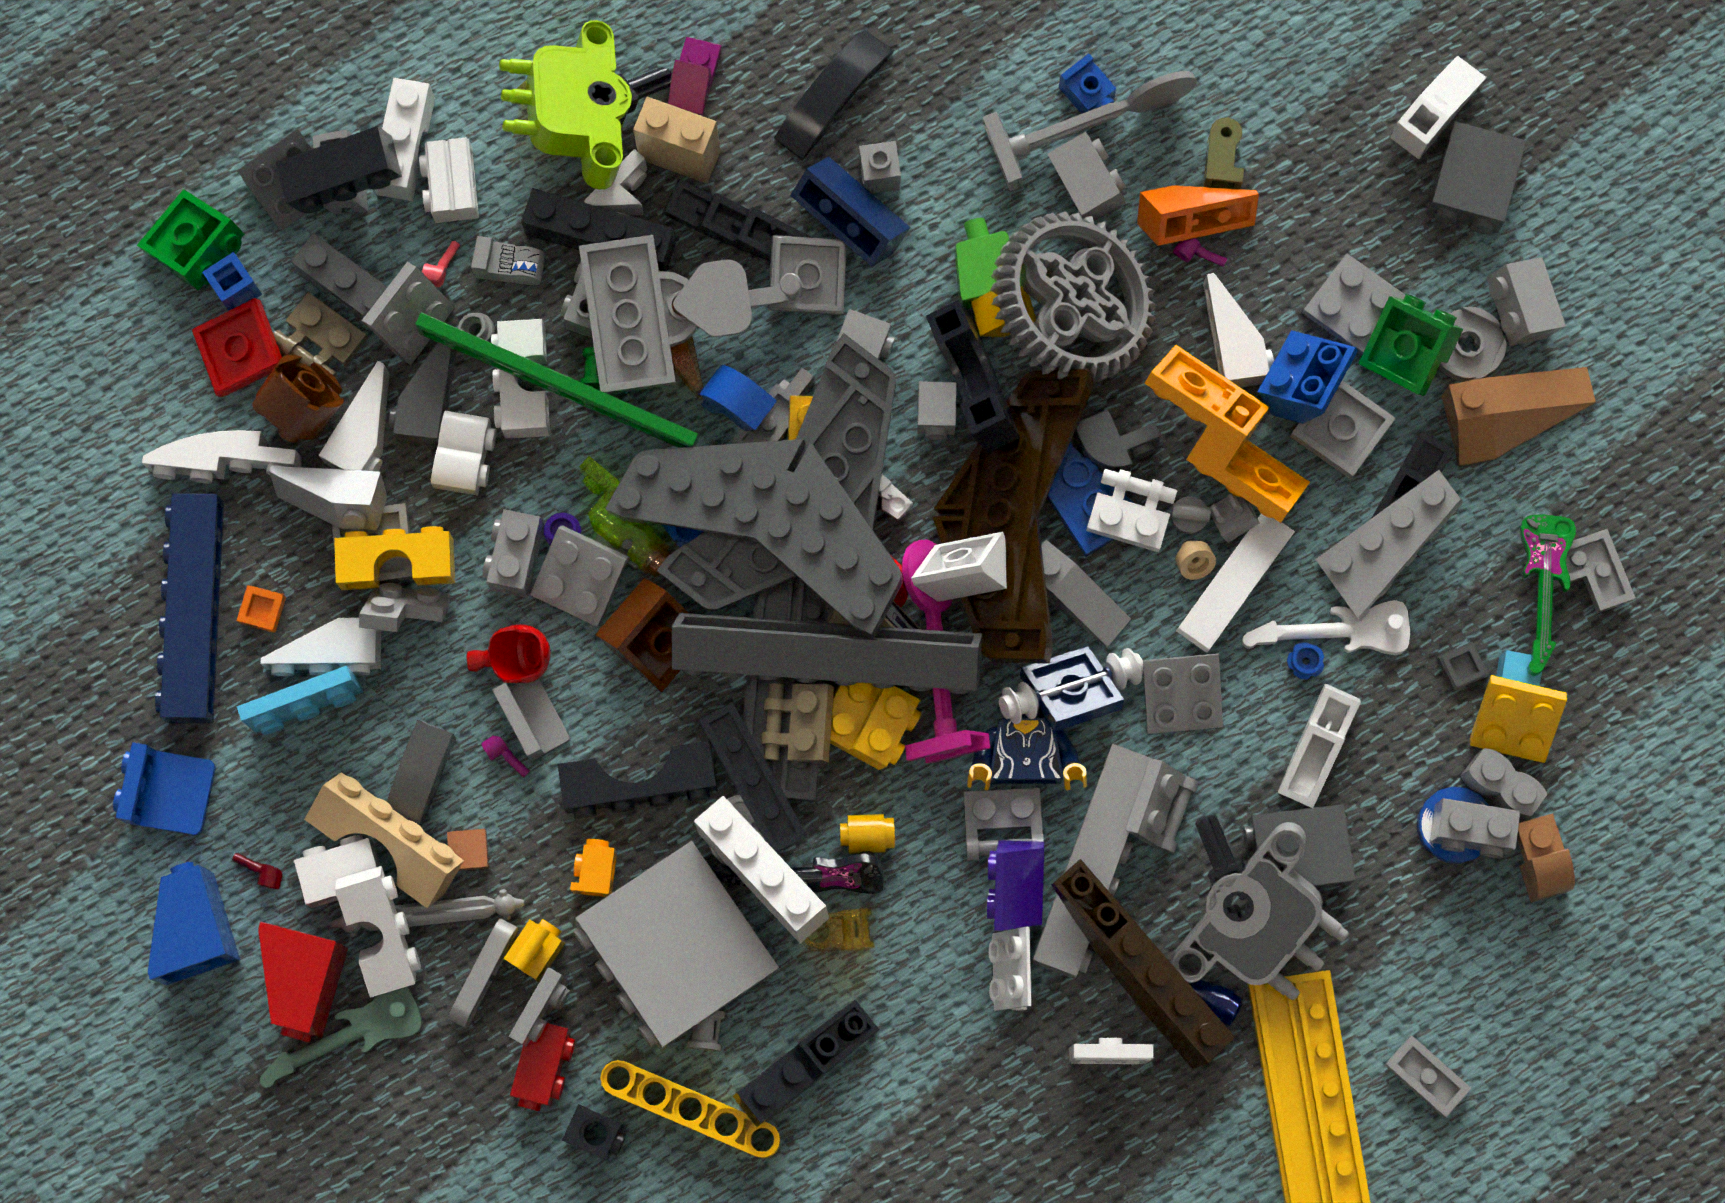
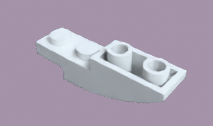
M234 430L204 433L179 439L144 455L142 463L150 472H153L152 475L160 479L173 480L176 474L190 476V480L194 482L210 484L213 478L224 479L226 465H229L230 470L239 473H251L252 468L266 469V473L270 475L269 470L271 466L301 467L302 458L293 449L266 447L267 439L261 431Z

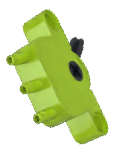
M590 20L583 25L576 47L549 45L539 48L532 60H500L499 69L501 71L527 75L526 90L503 89L501 91V100L511 102L512 104L527 105L528 120H504L502 129L504 132L529 135L532 144L543 153L581 157L584 181L592 188L599 190L607 189L614 183L622 163L621 128L627 114L635 111L639 99L669 88L671 86L672 73L668 68L660 67L628 81L622 73L615 74L616 58L613 31L609 25L602 21Z

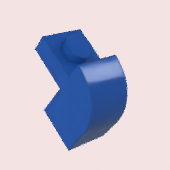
M720 365L699 394L705 399L701 404L712 414L723 413L744 431H755L777 402L775 398L751 379L726 365Z

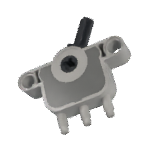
M1212 814L1200 818L1196 821L1195 825L1213 867L1208 873L1212 885L1207 895V913H1205L1177 948L1173 959V966L1187 982L1193 983L1202 979L1215 962L1218 961L1244 982L1251 985L1268 983L1282 995L1295 1000L1300 994L1299 990L1279 972L1293 955L1316 971L1322 968L1324 961L1304 944L1317 925L1339 941H1344L1349 935L1348 931L1338 921L1322 909L1323 901L1320 892L1293 870L1305 852L1306 835L1304 830L1295 823L1286 822L1280 824L1248 861L1247 867H1245L1242 858L1234 860L1217 816ZM1283 835H1292L1298 840L1299 846L1294 851H1284L1278 846L1277 840ZM1238 895L1240 900H1248L1245 909L1241 910L1238 904L1231 905L1234 896ZM1188 953L1194 954L1200 958L1202 965L1195 969H1189L1183 965L1181 957Z

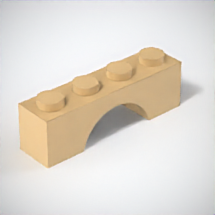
M342 772L322 786L304 819L333 841H337L341 837L352 833L366 834L380 841L388 849L396 864V886L426 908H429L446 893L464 862L448 845L436 841L425 833L420 825L404 818L393 810L388 802L375 797L365 790L356 779L346 776Z

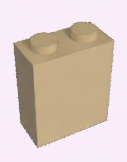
M646 97L633 129L638 153L648 163L708 184L721 152L717 121Z

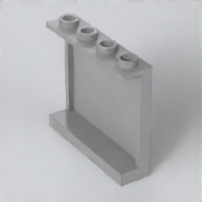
M692 841L575 918L577 929L573 933L585 951L592 948L599 959L595 963L599 973L607 983L611 980L615 982L621 993L616 995L620 1004L628 1015L633 1012L636 1013L643 1024L638 1028L641 1035L650 1047L656 1044L661 1052L667 1048V1045L761 981L765 982L771 978L779 969Z

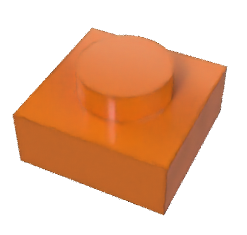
M247 585L236 621L242 625L276 633L286 596Z

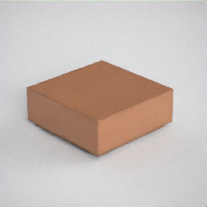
M486 829L447 832L448 846L457 856L464 860L458 871L489 868Z

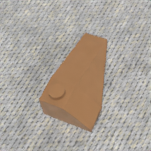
M1587 367L1486 377L1449 384L1442 394L1458 466L1495 460L1513 448L1531 440L1545 430L1596 403Z

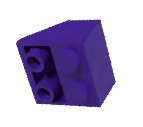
M998 840L997 850H990L988 880H995V889H989L987 919H994V930L1003 931L1042 925L1045 842Z

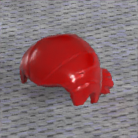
M523 624L511 625L499 629L492 635L488 650L468 651L466 655L469 671L474 672L484 667H491L495 675L504 683L528 684L538 680L546 672L551 659V649L545 635L538 629Z

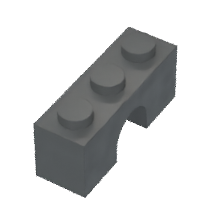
M315 233L291 260L292 265L301 277L324 294L328 295L330 293L339 299L361 321L387 288V286Z

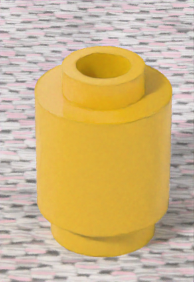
M884 814L847 815V823H840L841 846H848L849 854L863 851L883 853L887 848H895L894 818H884Z

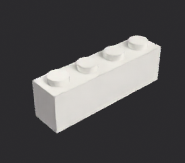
M724 796L694 820L699 835L800 944L829 919L826 905Z

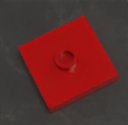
M253 298L191 329L213 389L218 397L227 396L269 375L282 358L261 300Z

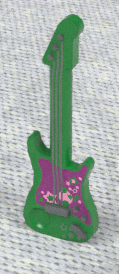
M1546 514L1529 515L1522 521L1520 526L1521 541L1527 553V563L1523 569L1522 576L1527 578L1530 573H1538L1536 640L1532 643L1531 661L1527 667L1528 673L1532 676H1537L1543 671L1556 646V643L1551 641L1553 580L1561 584L1562 591L1565 593L1570 588V576L1566 559L1576 534V527L1574 521L1562 516Z

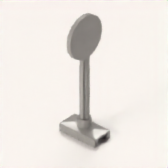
M1179 71L1163 75L1137 88L1126 100L1103 105L1031 134L1024 135L1023 133L1010 139L997 112L983 116L984 128L1009 192L1024 188L1018 159L1031 154L1032 150L1113 120L1127 111L1136 113L1148 112L1171 104L1193 90L1197 80L1193 72Z

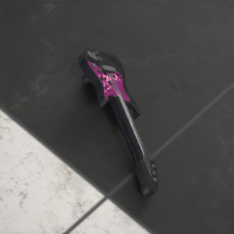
M863 851L859 855L842 859L815 857L813 858L812 867H790L803 882H807V886L813 892L841 889L875 894L883 890L884 876L882 865L872 851ZM715 864L712 871L720 881L746 886L729 866L724 864Z

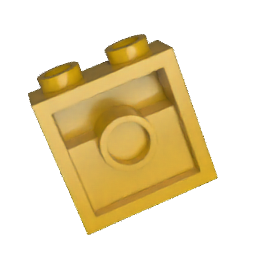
M859 682L849 686L838 685L833 695L830 744L878 770L887 767L889 763L895 765L905 748V745L900 743L905 730L911 732L920 719L921 711L916 709L920 700L896 686L877 688L872 683Z

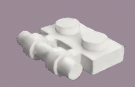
M1104 469L1101 483L1113 486L1115 489L1112 496L1097 493L1086 531L1159 552L1170 514L1156 510L1159 500L1173 504L1177 490L1163 486L1164 482L1153 479L1152 482L1132 477L1130 476L1131 472L1120 469L1118 473ZM1130 491L1147 496L1145 506L1123 500L1125 492Z

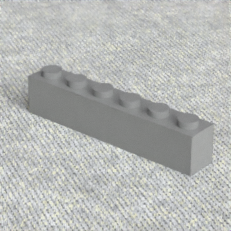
M1112 744L1065 869L1066 872L1081 859L1113 897L1120 879L1113 877L1118 863L1126 864L1133 843L1126 841L1129 832L1125 829L1150 761V757ZM1056 893L1031 963L1075 979L1079 971L1086 973L1094 951L1087 949L1088 939Z

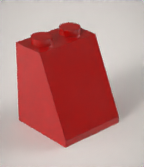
M260 922L258 933L271 1024L282 1027L280 1035L308 1043H310L311 1036L322 1038L348 948L333 940Z

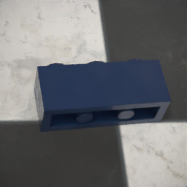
M830 157L807 168L790 195L871 267L891 256L911 228Z

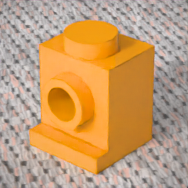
M587 839L586 845L583 847V854H576L574 877L580 878L579 883L571 882L570 890L573 894L607 897L612 894L617 851L615 848L609 847V841Z

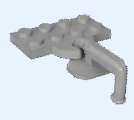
M653 235L579 246L600 391L607 394L676 384L671 347L686 342L696 332L698 327L711 337L740 334L751 324V308L795 302L802 296L801 279L794 273L784 275L779 286L748 290L745 270L738 262L733 260L703 263L689 280L675 272L659 271Z

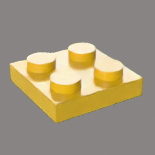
M1491 675L1470 736V746L1492 749L1499 753L1545 763L1567 702V693Z

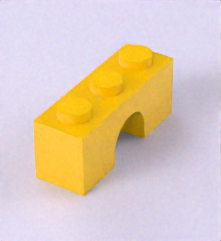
M438 526L423 527L420 529L421 533L406 534L404 529H387L383 531V535L368 536V533L364 531L346 532L344 538H334L336 584L341 590L379 588V573L382 566L388 560L396 557L411 561L412 578L417 586L455 583L454 539L449 531H444L442 527Z

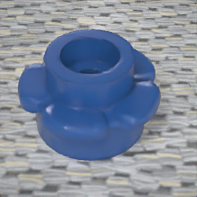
M1306 642L1295 645L1294 651L1289 653L1287 657L1288 667L1293 669L1294 675L1299 679L1307 680L1310 676L1317 677L1324 669V654L1318 646ZM1303 658H1308L1309 664H1304Z

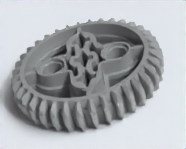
M1065 211L1057 215L1054 213L1046 214L1043 218L1040 216L1033 219L1030 223L1024 224L1018 229V232L1016 231L1009 237L1007 243L1001 248V255L997 257L994 263L997 268L991 275L996 282L992 284L990 291L998 295L993 299L991 305L1000 308L995 319L1004 320L1006 325L1003 326L1001 332H1009L1013 337L1009 345H1019L1021 348L1019 357L1026 355L1031 357L1030 367L1041 364L1042 374H1049L1053 370H1059L1058 379H1063L1067 376L1070 369H1089L1094 374V382L1115 376L1119 371L1129 367L1130 363L1139 357L1140 351L1148 344L1146 339L1153 332L1149 326L1156 319L1151 312L1154 311L1157 304L1149 300L1155 290L1147 288L1146 285L1149 283L1151 276H1145L1141 271L1146 263H1137L1135 257L1138 251H1129L1126 248L1128 239L1119 241L1116 238L1117 229L1107 232L1105 222H1099L1095 225L1093 216L1085 217L1082 220L1079 212L1069 216ZM1046 239H1064L1086 247L1077 251L1069 262L1054 252L1035 254L1030 250L1034 245ZM1113 273L1122 289L1126 308L1120 300L1105 290ZM1020 279L1024 291L1043 305L1035 323L1032 322L1025 308L1020 290ZM1079 333L1092 342H1108L1112 340L1117 344L1111 352L1100 357H1082L1059 348L1070 345Z

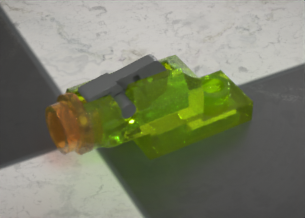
M588 456L579 466L584 476L581 482L597 496L601 492L604 493L588 512L593 530L597 533L596 541L629 556L627 565L633 569H640L644 574L650 573L653 577L659 576L658 568L672 554L669 551L670 546L656 535L647 522L640 524L623 521L606 511V507L620 481L593 458Z

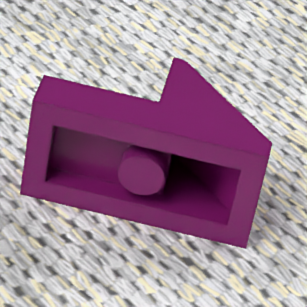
M686 36L680 60H675L668 104L703 116L721 55V45Z

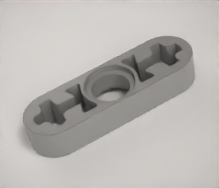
M503 919L498 920L450 1011L449 1020L464 1028L470 1025L492 983L489 980L491 975L496 976L504 960L503 958L517 935V926Z

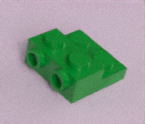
M183 189L137 246L145 254L167 267L176 277L199 291L204 284H210L202 272L233 252L236 254L241 248V239L245 234L230 218Z
M1405 294L1403 299L1389 296L1358 364L1418 395L1425 396L1440 363H1448L1463 329L1454 325L1457 317L1439 309H1436L1435 313L1432 314L1424 310L1426 302L1415 296Z

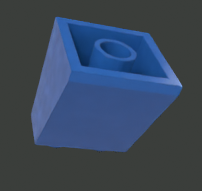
M186 862L170 869L171 874L160 879L148 975L150 980L164 985H170L240 961L215 875L200 865L194 866L193 862Z

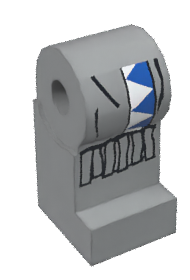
M477 236L471 269L475 278L539 285L541 283L546 253L532 247H517L513 244L494 242L492 238Z

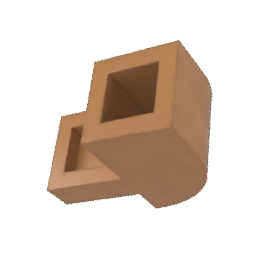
M1553 813L1519 823L1517 840L1525 861L1519 867L1531 903L1573 890L1575 875L1569 849H1564Z

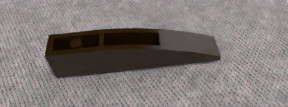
M1081 859L1051 884L1076 924L1115 978L1192 1069L1209 1063L1235 1038Z

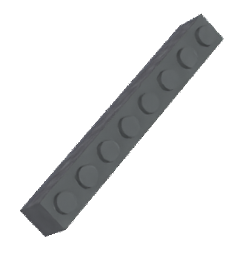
M679 613L672 625V669L683 670L684 673L689 675L717 672L729 678L740 677L746 674L758 675L763 680H777L781 677L796 678L797 681L802 683L830 680L842 686L854 685L859 682L872 683L877 688H891L894 685L910 686L911 689L916 691L943 688L956 694H965L971 690L977 691L981 679L982 634L880 627L875 637L872 638L857 631L849 624Z

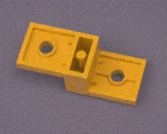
M1175 345L1152 370L1144 384L1152 388L1158 397L1170 400L1183 409L1191 419L1201 421L1207 425L1186 460L1192 463L1200 473L1211 476L1225 485L1227 490L1233 495L1242 497L1256 506L1264 516L1274 518L1281 523L1310 482L1248 441L1266 414L1269 406Z

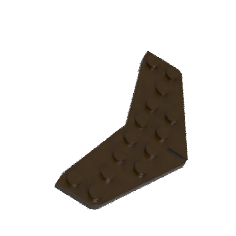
M1070 369L1068 375L1063 379L1057 378L1059 370H1053L1049 374H1042V370L1027 373L1006 401L1020 438L988 454L977 444L934 507V510L941 514H964V516H932L942 544L998 532L1004 533L1006 541L1007 589L961 597L973 633L982 634V655L993 662L1050 664L1053 642L1038 516L1092 392L1094 374L1089 369Z

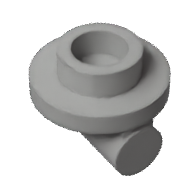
M1183 497L1176 503H1173L1171 521L1180 532L1195 534L1201 531L1209 522L1211 509L1196 497Z

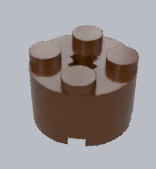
M286 355L279 360L258 390L256 399L252 403L253 409L277 427L280 436L289 442L296 443L299 439H316L321 435L343 404L344 398L340 399L339 396L343 391L337 379L321 365L313 362L311 366L299 362L302 359L301 356Z

